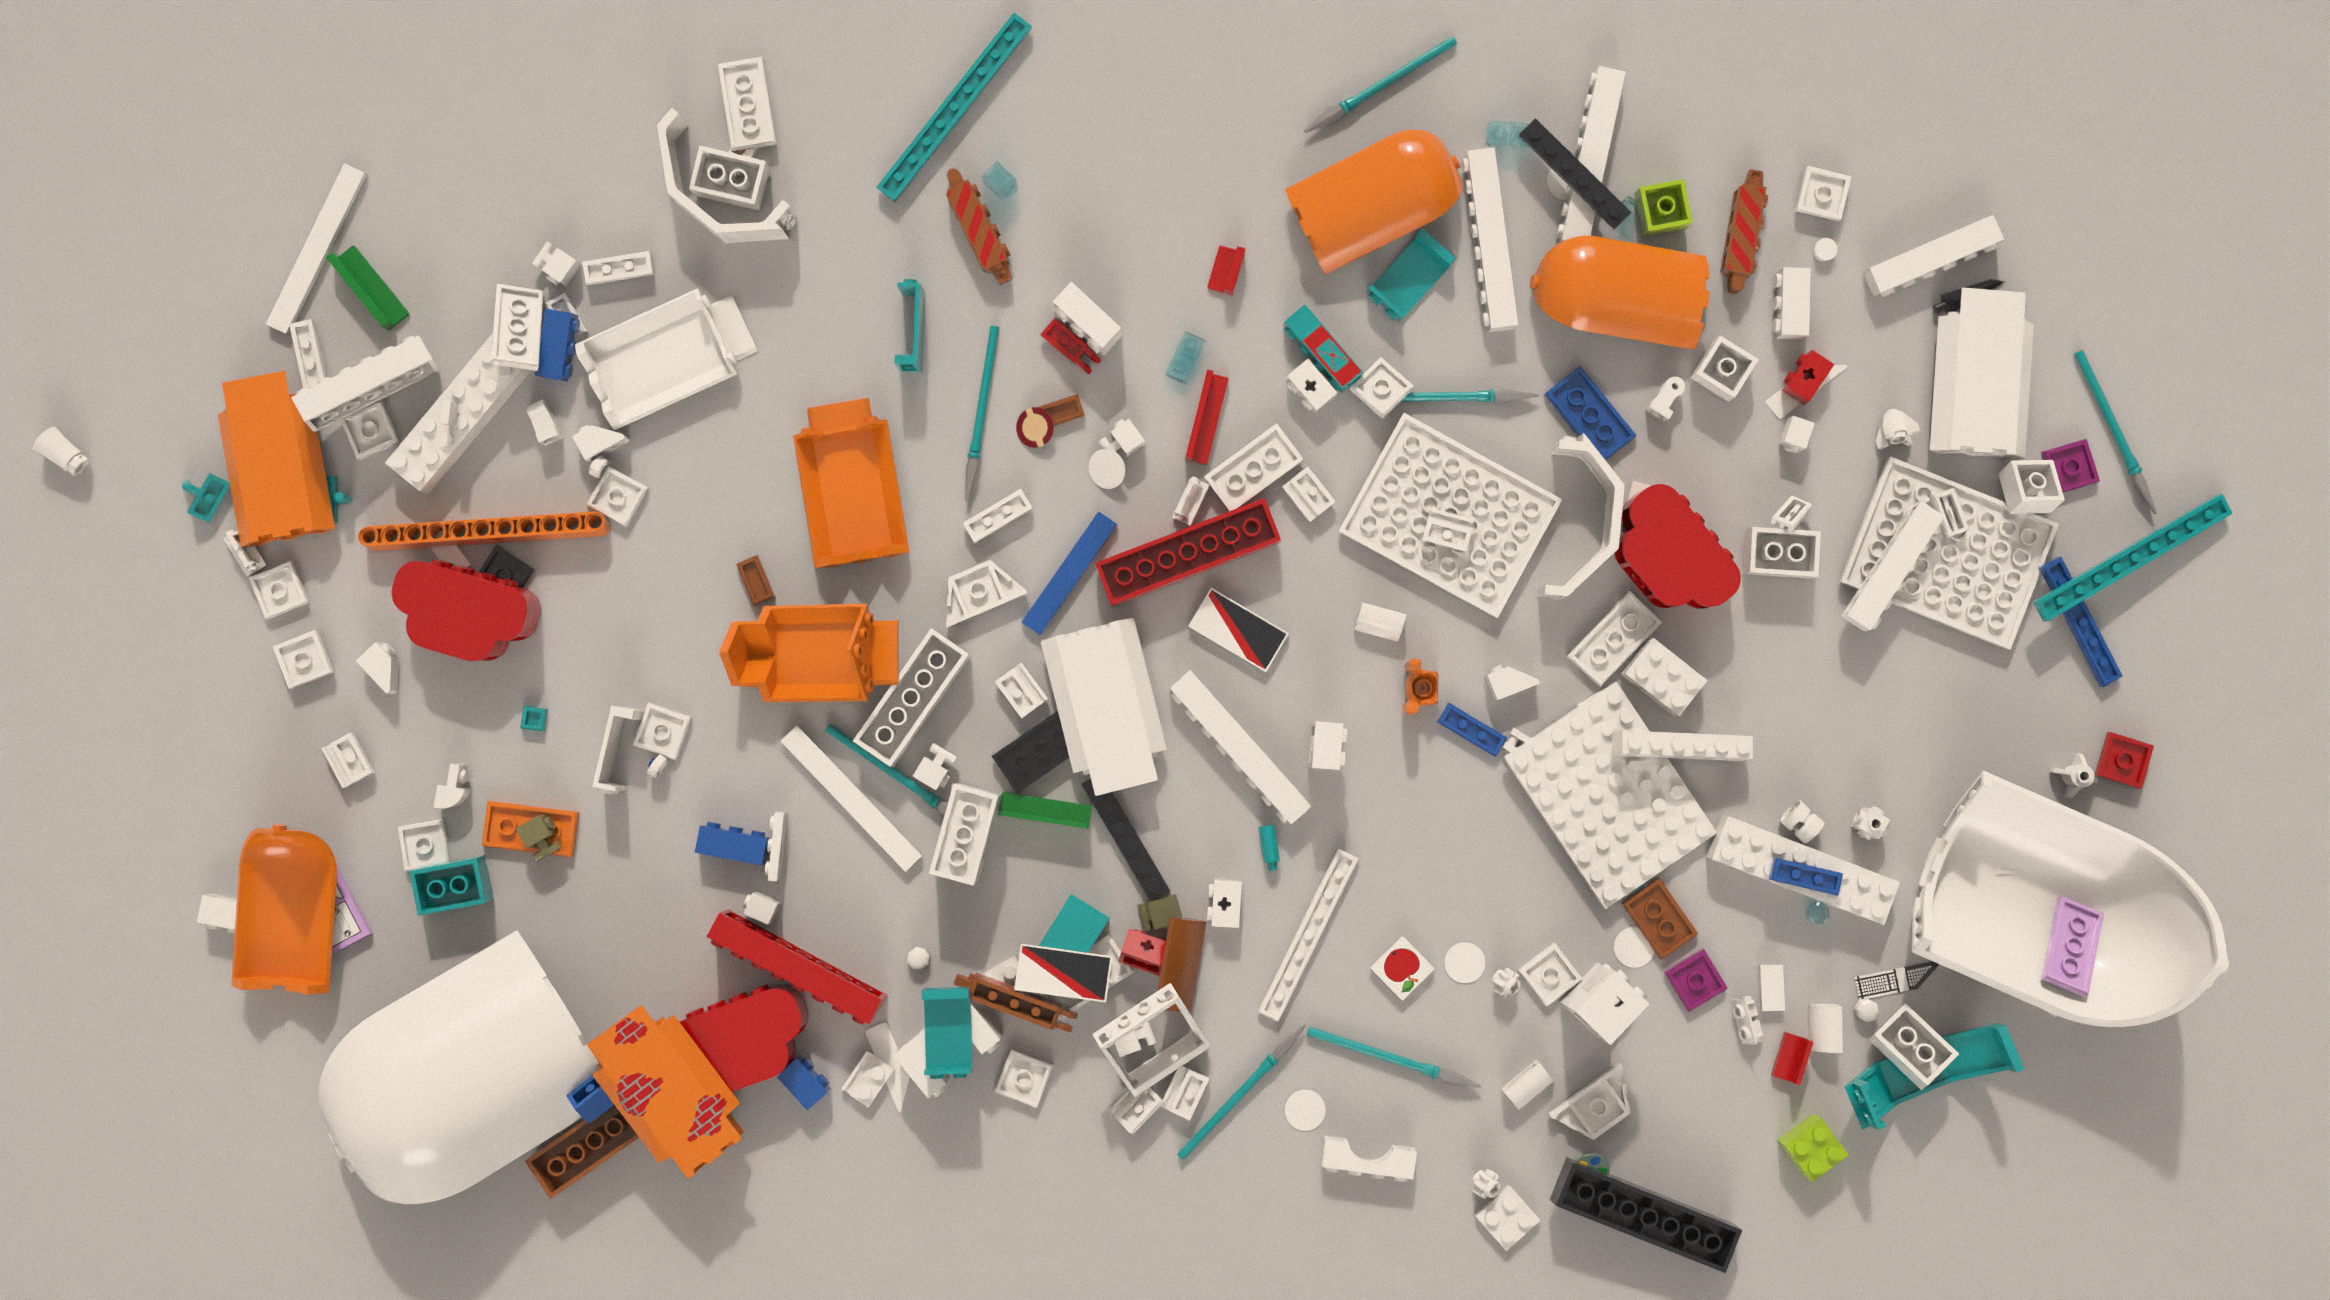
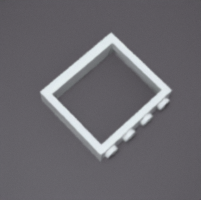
M1171 983L1092 1034L1134 1097L1211 1047ZM1173 1004H1176L1193 1031L1128 1074L1110 1046ZM1199 1040H1202V1041H1203V1042L1199 1043L1198 1045H1196V1042H1198ZM1138 1081L1139 1084L1133 1087V1084Z

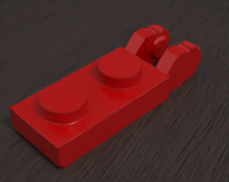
M1056 318L1040 334L1050 345L1088 375L1092 372L1091 368L1080 360L1084 353L1094 363L1099 364L1102 361L1089 349L1087 344Z

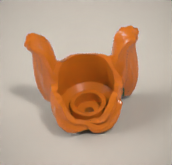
M1412 658L1404 665L1407 675L1405 682L1406 700L1402 705V710L1406 714L1414 715L1418 712L1419 706L1438 704L1439 674L1436 671L1422 670L1421 660Z

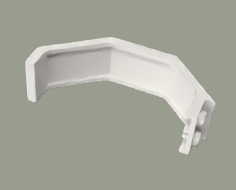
M671 108L657 124L667 193L675 202L724 243L789 239L784 231L790 230L793 227L797 215L784 200L779 203L763 222L720 224L684 195L676 141L688 125L680 114Z
M1584 433L1577 438L1563 437V440L1560 439L1552 445L1551 455L1582 459L1604 488L1606 501L1601 548L1564 586L1544 585L1538 588L1537 597L1562 599L1569 596L1619 549L1625 485Z

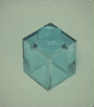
M998 161L982 176L983 183L1002 201L1006 197L1010 198L1017 191V179Z

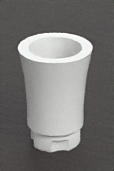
M51 427L44 431L33 445V451L48 458L73 476L84 471L89 463V459L83 455V452L68 441L56 427Z

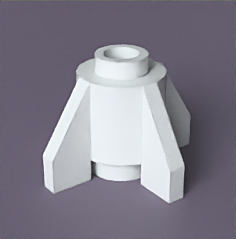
M1897 409L1886 411L1881 417L1876 438L1877 448L1881 450L1890 446V444L1900 443L1907 446L1912 445L1910 436L1920 431L1918 423L1903 411H1898Z
M2075 753L2073 765L2067 766L2065 770L2050 768L2049 771L2054 774L2063 775V780L2068 785L2064 795L2065 798H2073L2082 788L2088 787L2091 784H2097L2098 779L2094 777L2093 770L2087 765L2083 754Z

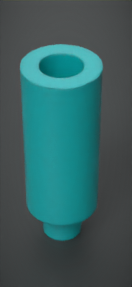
M1275 825L1260 826L1258 828L1263 861L1268 863L1269 871L1278 870L1277 861H1280Z

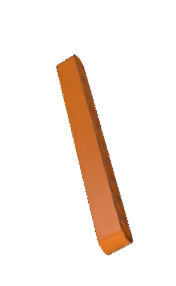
M579 512L380 525L362 528L358 533V540L372 551H387L452 545L463 546L600 537L609 532L610 522L599 512ZM602 520L600 527L593 528L595 521ZM579 521V526L575 530H571L572 523ZM534 524L533 530L526 533L527 526ZM550 524H557L553 531H548ZM511 526V531L508 534H503L505 527ZM488 527V533L481 536L482 529ZM466 528L465 535L459 537L460 530ZM443 530L442 537L436 539V534ZM417 532H421L420 537L414 540V535ZM398 533V538L391 542V537ZM375 534V540L369 543V538Z

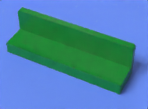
M351 246L340 256L332 252L326 257L381 327L390 331L409 316L408 310L355 246Z
M1002 792L998 815L1088 829L1092 805Z

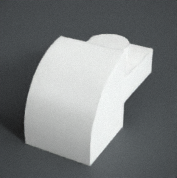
M450 764L447 785H437L434 808H453L467 800L471 789L463 788V784L466 783L468 777L466 765Z

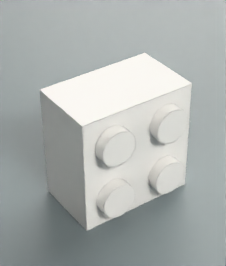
M1719 336L1713 340L1690 378L1729 402L1736 397L1759 359L1724 337Z
M2053 460L2010 461L1998 473L2009 514L2051 513L2064 501Z

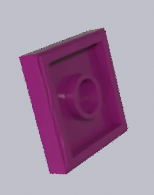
M2087 439L2041 452L2043 460L2054 461L2062 493L2100 482Z
M1704 949L1697 951L1664 971L1688 1012L1728 989Z

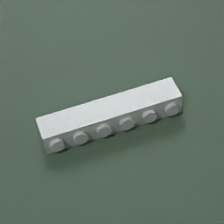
M1992 215L1875 265L1863 272V275L1873 297L1880 294L1882 297H1886L1895 293L1894 288L1902 285L1904 289L1915 284V279L1923 277L1924 280L1936 275V270L1940 268L1946 271L1957 266L1956 262L1961 259L1967 262L1978 257L1977 253L1982 250L1985 253L1998 248L1997 244L2003 241L2004 238Z
M1923 501L1914 503L1841 617L1862 631L1875 629L1881 621L1880 615L1883 610L1886 611L1892 605L1894 593L1900 591L1905 585L1906 580L1904 578L1907 573H1911L1918 564L1917 558L1920 553L1923 554L1931 544L1929 542L1933 534L1936 535L1942 528L1943 523L1941 521L1944 515Z
M1622 730L1612 733V756L1744 761L1753 759V736Z

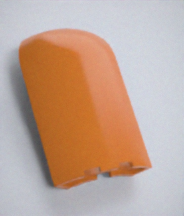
M1405 130L1392 134L1286 188L1285 191L1293 210L1298 216L1305 236H1311L1308 240L1319 265L1326 275L1436 220L1455 204L1461 194L1463 184L1457 170L1461 168L1456 155L1451 157L1446 145L1440 138L1423 130Z
M1578 236L1557 244L1547 252L1541 260L1535 275L1531 276L1530 288H1532L1538 306L1548 316L1568 327L1592 333L1695 350L1704 323L1700 322L1703 308H1708L1710 291L1705 289L1706 279L1710 278L1707 258L1703 255L1597 236Z
M272 824V828L254 829L246 838L239 861L231 986L240 990H273V985L285 986V991L306 995L329 993L337 864L331 848L320 837L305 831L287 829L285 824Z

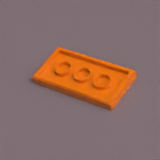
M488 801L482 846L535 853L540 850L539 847L536 845L532 848H526L515 828L538 815L546 814L547 817L550 816L556 825L554 830L557 833L547 840L550 844L558 840L562 847L550 855L573 857L579 812Z

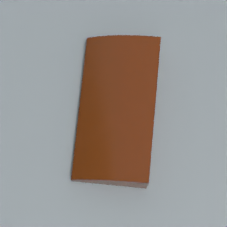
M1170 918L1157 991L1171 983L1187 1010L1191 1012L1207 922L1192 918ZM1176 1004L1164 1010L1180 1012Z

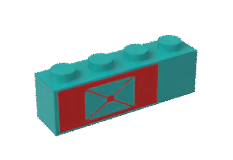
M1305 304L1284 321L1283 326L1285 329L1283 331L1291 340L1295 339L1300 346L1298 348L1305 357L1310 356L1314 361L1313 365L1321 374L1324 372L1329 378L1328 382L1336 391L1339 390L1343 393L1363 375L1362 369Z

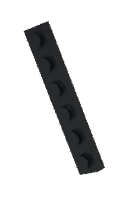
M1536 118L1519 133V137L1613 230L1631 215V211Z
M1091 779L1082 783L1081 785L1150 902L1170 890L1113 792L1095 796Z

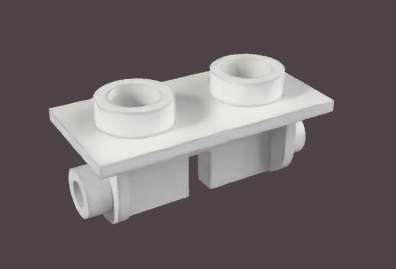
M1192 476L1188 480V484L1176 510H1174L1172 518L1191 526L1210 485Z
M229 530L225 533L227 537L224 540L247 577L267 565L256 546L241 547L238 530Z
M1744 996L1742 999H1731L1732 1012L1736 1019L1741 1043L1758 1044L1757 1042L1762 1041L1763 1033L1760 1021H1752L1751 1017L1758 1015L1755 1000L1751 996Z

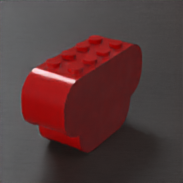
M1665 484L1651 485L1636 493L1624 504L1621 522L1626 531L1620 535L1619 549L1614 552L1615 559L1645 598L1656 607L1672 608L1687 604L1695 609H1705L1719 606L1737 592L1741 583L1740 570L1732 560L1734 556L1727 548L1723 549L1718 543L1719 537L1712 530L1709 531L1705 527L1703 517L1698 512L1694 513L1689 507L1691 505L1689 500L1683 494L1679 495L1674 488Z
M432 559V562L412 561L406 563L396 573L391 591L395 606L401 612L408 615L406 631L414 644L467 661H491L499 658L507 650L510 641L525 640L534 633L541 614L540 602L536 595L528 589L518 587L519 582L500 578L496 580L497 576L484 572L475 573V569L455 566L454 563Z
M768 984L750 991L751 995L743 992L729 998L728 1003L724 999L707 1006L708 1010L704 1011L703 1007L685 1014L686 1018L680 1021V1024L731 1092L775 1077L792 1063L796 1054L794 1037L805 1029L808 1022V1009L802 994L790 985L781 984L769 988Z

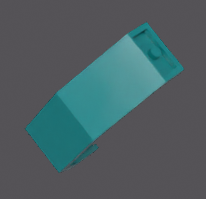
M1995 1023L1941 1035L1959 1055L1922 1090L1887 1057L1873 1062L1844 1086L1862 1130L1868 1127H1873L1877 1130L1887 1127L1885 1122L1880 1119L1896 1105L1948 1083L2006 1070L2015 1073L2025 1070L2007 1026Z

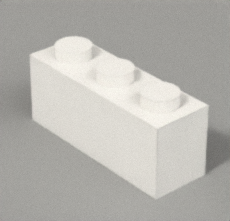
M1783 267L1775 274L1774 287H1777V296L1774 297L1773 302L1774 310H1776L1773 331L1776 332V339H1804L1809 336L1811 268Z

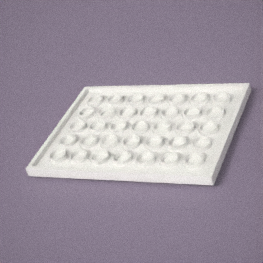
M1403 413L1338 532L1485 613L1498 618L1562 499ZM1430 508L1475 520L1466 552L1422 541Z
M1891 456L1888 457L1839 583L1858 590L1913 504L1923 501L1935 509L1930 496L1954 488L1969 531L1949 538H1945L1942 528L1936 535L1933 534L1929 540L1931 542L1929 548L1923 554L1920 553L1917 558L1918 564L1911 573L1908 572L1904 578L1906 580L1905 585L1900 591L1894 593L1892 604L2010 650L2040 575L2039 567L2045 562L2059 524L2033 513L2009 514L2006 502ZM1948 494L1946 495V497L1949 502L1950 508L1952 509V512L1954 514V519L1956 521L1958 529H1961ZM1943 507L1945 516H1946L1947 521H1948V524H1949V526H1950L1948 517H1947L1946 512H1945V509H1944V507Z
M1617 682L1612 683L1503 757L1604 909H1607L1717 834L1668 758L1612 756V733L1622 730L1650 732Z

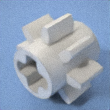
M1506 968L1505 971L1498 970L1492 978V984L1495 985L1493 991L1504 998L1508 994L1510 996L1515 995L1520 988V981L1517 980L1519 975L1509 968Z
M1486 1169L1485 1172L1483 1170L1478 1171L1472 1179V1184L1475 1186L1473 1192L1484 1199L1487 1196L1490 1198L1494 1197L1501 1187L1500 1183L1497 1182L1500 1177L1489 1169Z

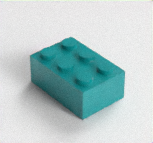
M485 855L418 867L409 871L418 916L484 904L493 900Z

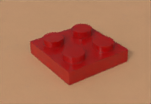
M2107 732L2094 775L2133 788L2142 789L2154 745L2113 732Z

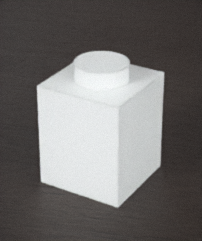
M1796 416L1788 418L1779 445L1785 446L1784 449L1792 453L1806 449L1815 423Z
M756 891L752 895L748 894L743 904V907L746 909L743 914L769 925L773 923L781 902Z

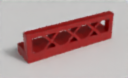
M1207 369L1185 456L1186 461L1206 466L1229 379L1228 377L1214 374L1212 370Z

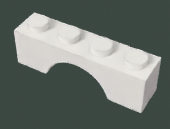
M1324 1136L1321 1166L1325 1167V1170L1328 1172L1338 1173L1340 1169L1347 1170L1348 1174L1355 1176L1369 1173L1371 1177L1377 1179H1384V1176H1390L1395 1181L1407 1182V1179L1413 1180L1417 1152L1415 1148L1391 1145L1388 1152L1381 1158L1364 1160L1351 1151L1347 1139Z

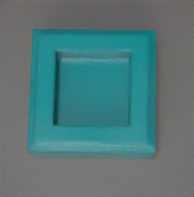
M524 706L520 728L545 732L548 709Z

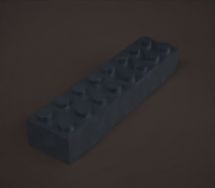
M1569 1157L1565 1159L1550 1200L1557 1207L1723 1273H1726L1742 1233V1229L1732 1222Z

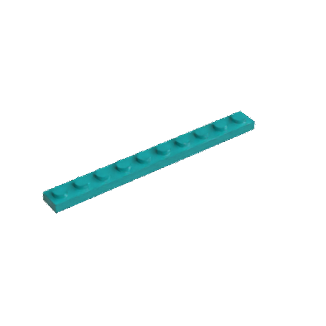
M1016 13L1010 16L876 188L894 203L898 200L1031 31L1032 25Z
M2223 494L2215 495L2033 601L2042 621L2047 622L2233 514Z

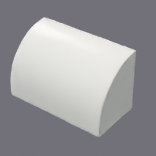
M1362 603L1354 630L1398 642L1407 614Z
M1808 1004L1809 1040L1813 1041L1811 1051L1843 1053L1842 1006L1836 1004Z
M1535 1060L1501 1090L1516 1108L1520 1110L1554 1080L1542 1065Z

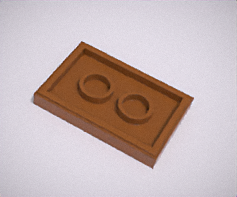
M1659 877L1621 902L1660 960L1698 935V932Z

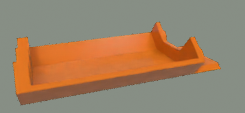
M285 370L223 382L222 387L226 408L218 414L241 547L263 546L271 541L293 540L302 535L323 534L335 529L318 431L313 432L304 422L291 398L296 394L289 395Z
M869 398L808 408L807 414L810 427L801 429V433L794 435L793 440L815 569L839 567L842 564L873 561V559L890 558L909 553L887 419L878 420L877 416H872Z

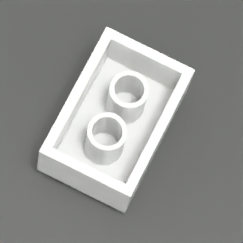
M699 146L689 190L694 196L760 211L770 167L763 160Z
M1072 282L1053 300L1055 316L1064 324L1068 322L1072 328L1071 331L1078 338L1084 337L1089 343V348L1094 353L1098 354L1100 352L1104 356L1122 337L1121 327Z
M1751 527L1746 529L1743 574L1804 579L1818 577L1821 531L1793 530L1791 533L1787 531L1788 529Z
M1655 638L1648 639L1620 674L1673 717L1682 714L1708 681Z
M1311 722L1309 768L1340 770V765L1344 766L1345 752H1341L1342 743H1346L1347 729L1343 728L1342 723Z
M1904 1004L1869 1039L1921 1090L1928 1086L1959 1055L1953 1047L1907 1004Z

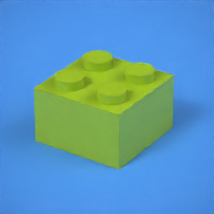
M1684 179L1639 187L1634 193L1643 237L1685 230L1693 223Z
M1814 1113L1777 1140L1802 1175L1811 1182H1814L1849 1156L1823 1119Z

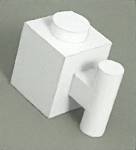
M547 241L532 264L540 269L542 264L546 262L542 269L548 274L546 279L556 286L561 283L567 287L581 267V264L558 248L551 255L550 253L555 246Z
M1122 419L1112 426L1114 430L1111 431V435L1115 440L1110 444L1106 437L1098 442L1102 449H1110L1115 452L1122 449L1126 456L1145 444V440L1130 419L1126 421Z
M933 743L929 751L936 755L935 759L931 760L928 757H924L913 777L934 790H939L940 787L944 789L950 779V776H948L950 770L943 767L942 764L944 761H947L953 765L957 757Z
M1149 1021L1143 1024L1140 1029L1134 1030L1115 1043L1120 1057L1141 1050L1142 1046L1139 1039L1145 1038L1148 1046L1156 1043Z

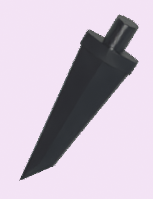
M1989 279L1964 288L1992 290L2006 281ZM1962 288L1942 294V302L1932 307L1934 313L1938 314L1945 310L1946 314H1948V312L1959 310L1961 307Z

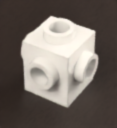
M1875 806L1872 808L1862 807L1855 814L1851 827L1857 830V834L1866 840L1871 838L1879 839L1887 833L1890 819L1884 816L1885 812Z

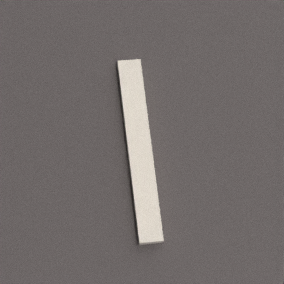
M344 163L266 325L288 335L290 334L289 324L296 322L367 176L366 173Z
M798 725L781 740L790 752L905 872L922 857L921 853Z
M1339 848L1337 849L1258 1009L1259 1013L1279 1022L1359 858Z

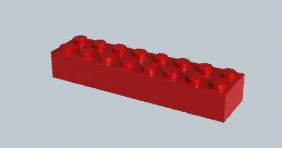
M1263 498L1098 561L1095 565L1111 607H1115L1277 545L1281 542V538L1266 499Z
M729 909L719 912L706 936L711 939L710 943L720 949H723V947L731 950L730 954L741 960L746 958L752 961L751 965L759 970L767 969L772 972L771 976L779 981L785 979L791 982V987L797 991L804 992L806 990L812 994L811 997L820 1003L826 1001L832 1004L833 1010L841 1014L846 1012L852 1015V1020L861 1025L865 1023L870 1024L875 1019L887 997V994Z

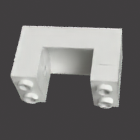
M960 783L953 784L929 874L973 886L979 882L984 864L982 859L993 819L997 816L1002 798L1001 794Z
M1597 962L1582 978L1583 980L1577 983L1560 1002L1594 1035L1611 1045L1642 1013L1649 1003L1645 1000L1647 995L1636 986L1633 989L1627 983L1630 979L1621 970L1616 972L1608 964L1602 965Z
M971 1000L972 1043L981 1054L986 1051L990 1054L1000 1046L1002 1042L1000 1039L1003 1033L980 1004ZM925 1028L893 1055L927 1098H930L932 1095L935 1098L938 1097L949 1086L947 1084L950 1079L949 1075H944L942 1079H930V1075H924V1070L926 1069Z

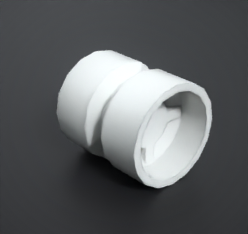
M1801 800L1789 807L1780 818V822L1788 830H1794V835L1804 844L1812 840L1825 824L1816 814H1810V808Z

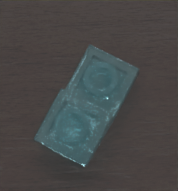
M1488 121L1486 144L1529 147L1519 137V133L1530 123Z
M1185 331L1165 375L1186 385L1206 340Z

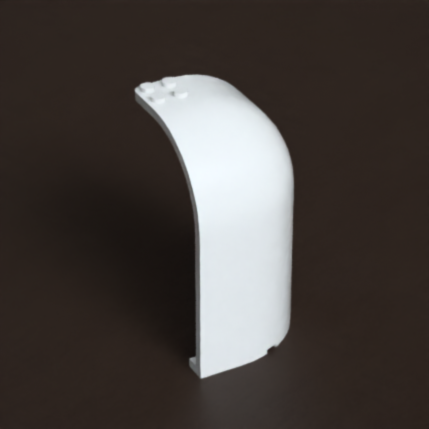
M1985 771L1979 775L1945 821L1944 826L1947 828L1942 838L1936 837L1918 882L1921 892L1920 896L1914 899L1912 912L1913 953L2074 1022L2102 1027H2126L2161 1020L2191 1004L2207 988H2210L2214 980L2221 973L2226 972L2229 966L2224 933L2217 912L2196 882L2170 858L2146 842L2126 832ZM1997 862L2001 864V871L2019 870L2024 873L1996 875ZM2060 896L2104 913L2089 995L2086 997L2041 980L2057 898Z
M517 930L376 1012L352 1029L334 1049L323 1069L319 1084V1104L331 1131L328 1133V1136L334 1145H338L334 1148L341 1159L346 1158L344 1162L351 1173L355 1171L363 1184L373 1194L384 1200L401 1204H421L441 1200L466 1190L581 1119L582 1117L575 1111L567 1095L589 1079L599 1068L597 1066L598 1061L588 1048L578 1026Z

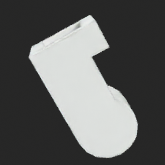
M1671 377L1665 381L1648 405L1646 411L1662 422H1666L1673 414V411L1669 409L1675 398L1684 392V381L1679 377Z
M544 399L526 406L539 443L546 446L564 438Z

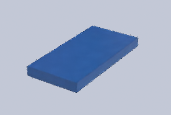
M1581 366L1544 394L1575 434L1579 437L1584 433L1605 461L1637 436Z

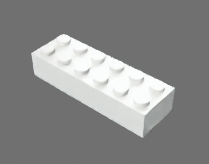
M410 336L396 347L390 346L383 349L380 355L364 358L360 361L359 365L353 368L346 367L332 378L326 377L317 382L316 386L310 389L303 388L297 391L296 395L291 398L304 422L313 432H316L438 372L439 369L420 336Z
M931 628L900 672L899 685L890 686L853 741L888 766L894 767L971 655Z

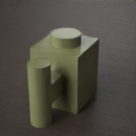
M546 814L538 815L515 828L526 848H532L536 845L539 847L540 850L533 854L537 862L562 848L558 840L551 844L547 840L557 833L554 830L556 828L554 821L550 816L547 817Z
M1176 894L1155 899L1147 904L1145 902L1137 905L1145 931L1163 928V931H1168L1170 918H1183Z

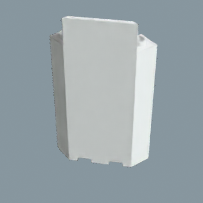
M698 288L575 344L577 357L588 373L590 385L601 401L603 414L613 430H617L737 375L735 365L738 364L737 361L758 352L733 295L711 304L707 295L702 296Z
M1962 288L1960 312H1948L1947 316H1938L1930 451L1939 454L1963 453L1969 456H1996L2002 459L2026 457L2034 324L2026 321L2024 317L2026 293Z
M1134 618L1118 620L1106 625L1094 626L1078 630L1074 633L1062 634L1042 640L1041 645L1073 773L1083 771V775L1090 774L1095 796L1157 781L1153 758L1158 757V752L1167 750Z

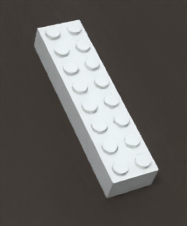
M492 335L385 462L420 492L429 494L531 372L528 369L490 364ZM443 400L451 401L458 405L455 427H448L439 422Z
M1721 815L1716 829L1717 834L1712 839L1706 858L1874 923L1885 924L1900 882L1735 818ZM1773 858L1843 873L1839 895L1769 880Z

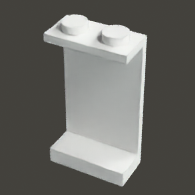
M611 705L593 782V787L599 788L600 793L612 795L618 794L619 791H626L627 786L610 783L611 773L624 718L642 720L644 711Z

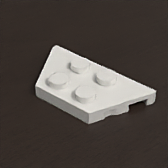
M988 560L948 578L946 626L949 628L1028 593L996 564Z
M1620 1062L1553 1109L1548 1113L1550 1117L1594 1140L1628 1116L1631 1112L1627 1100V1088L1624 1082L1622 1064Z

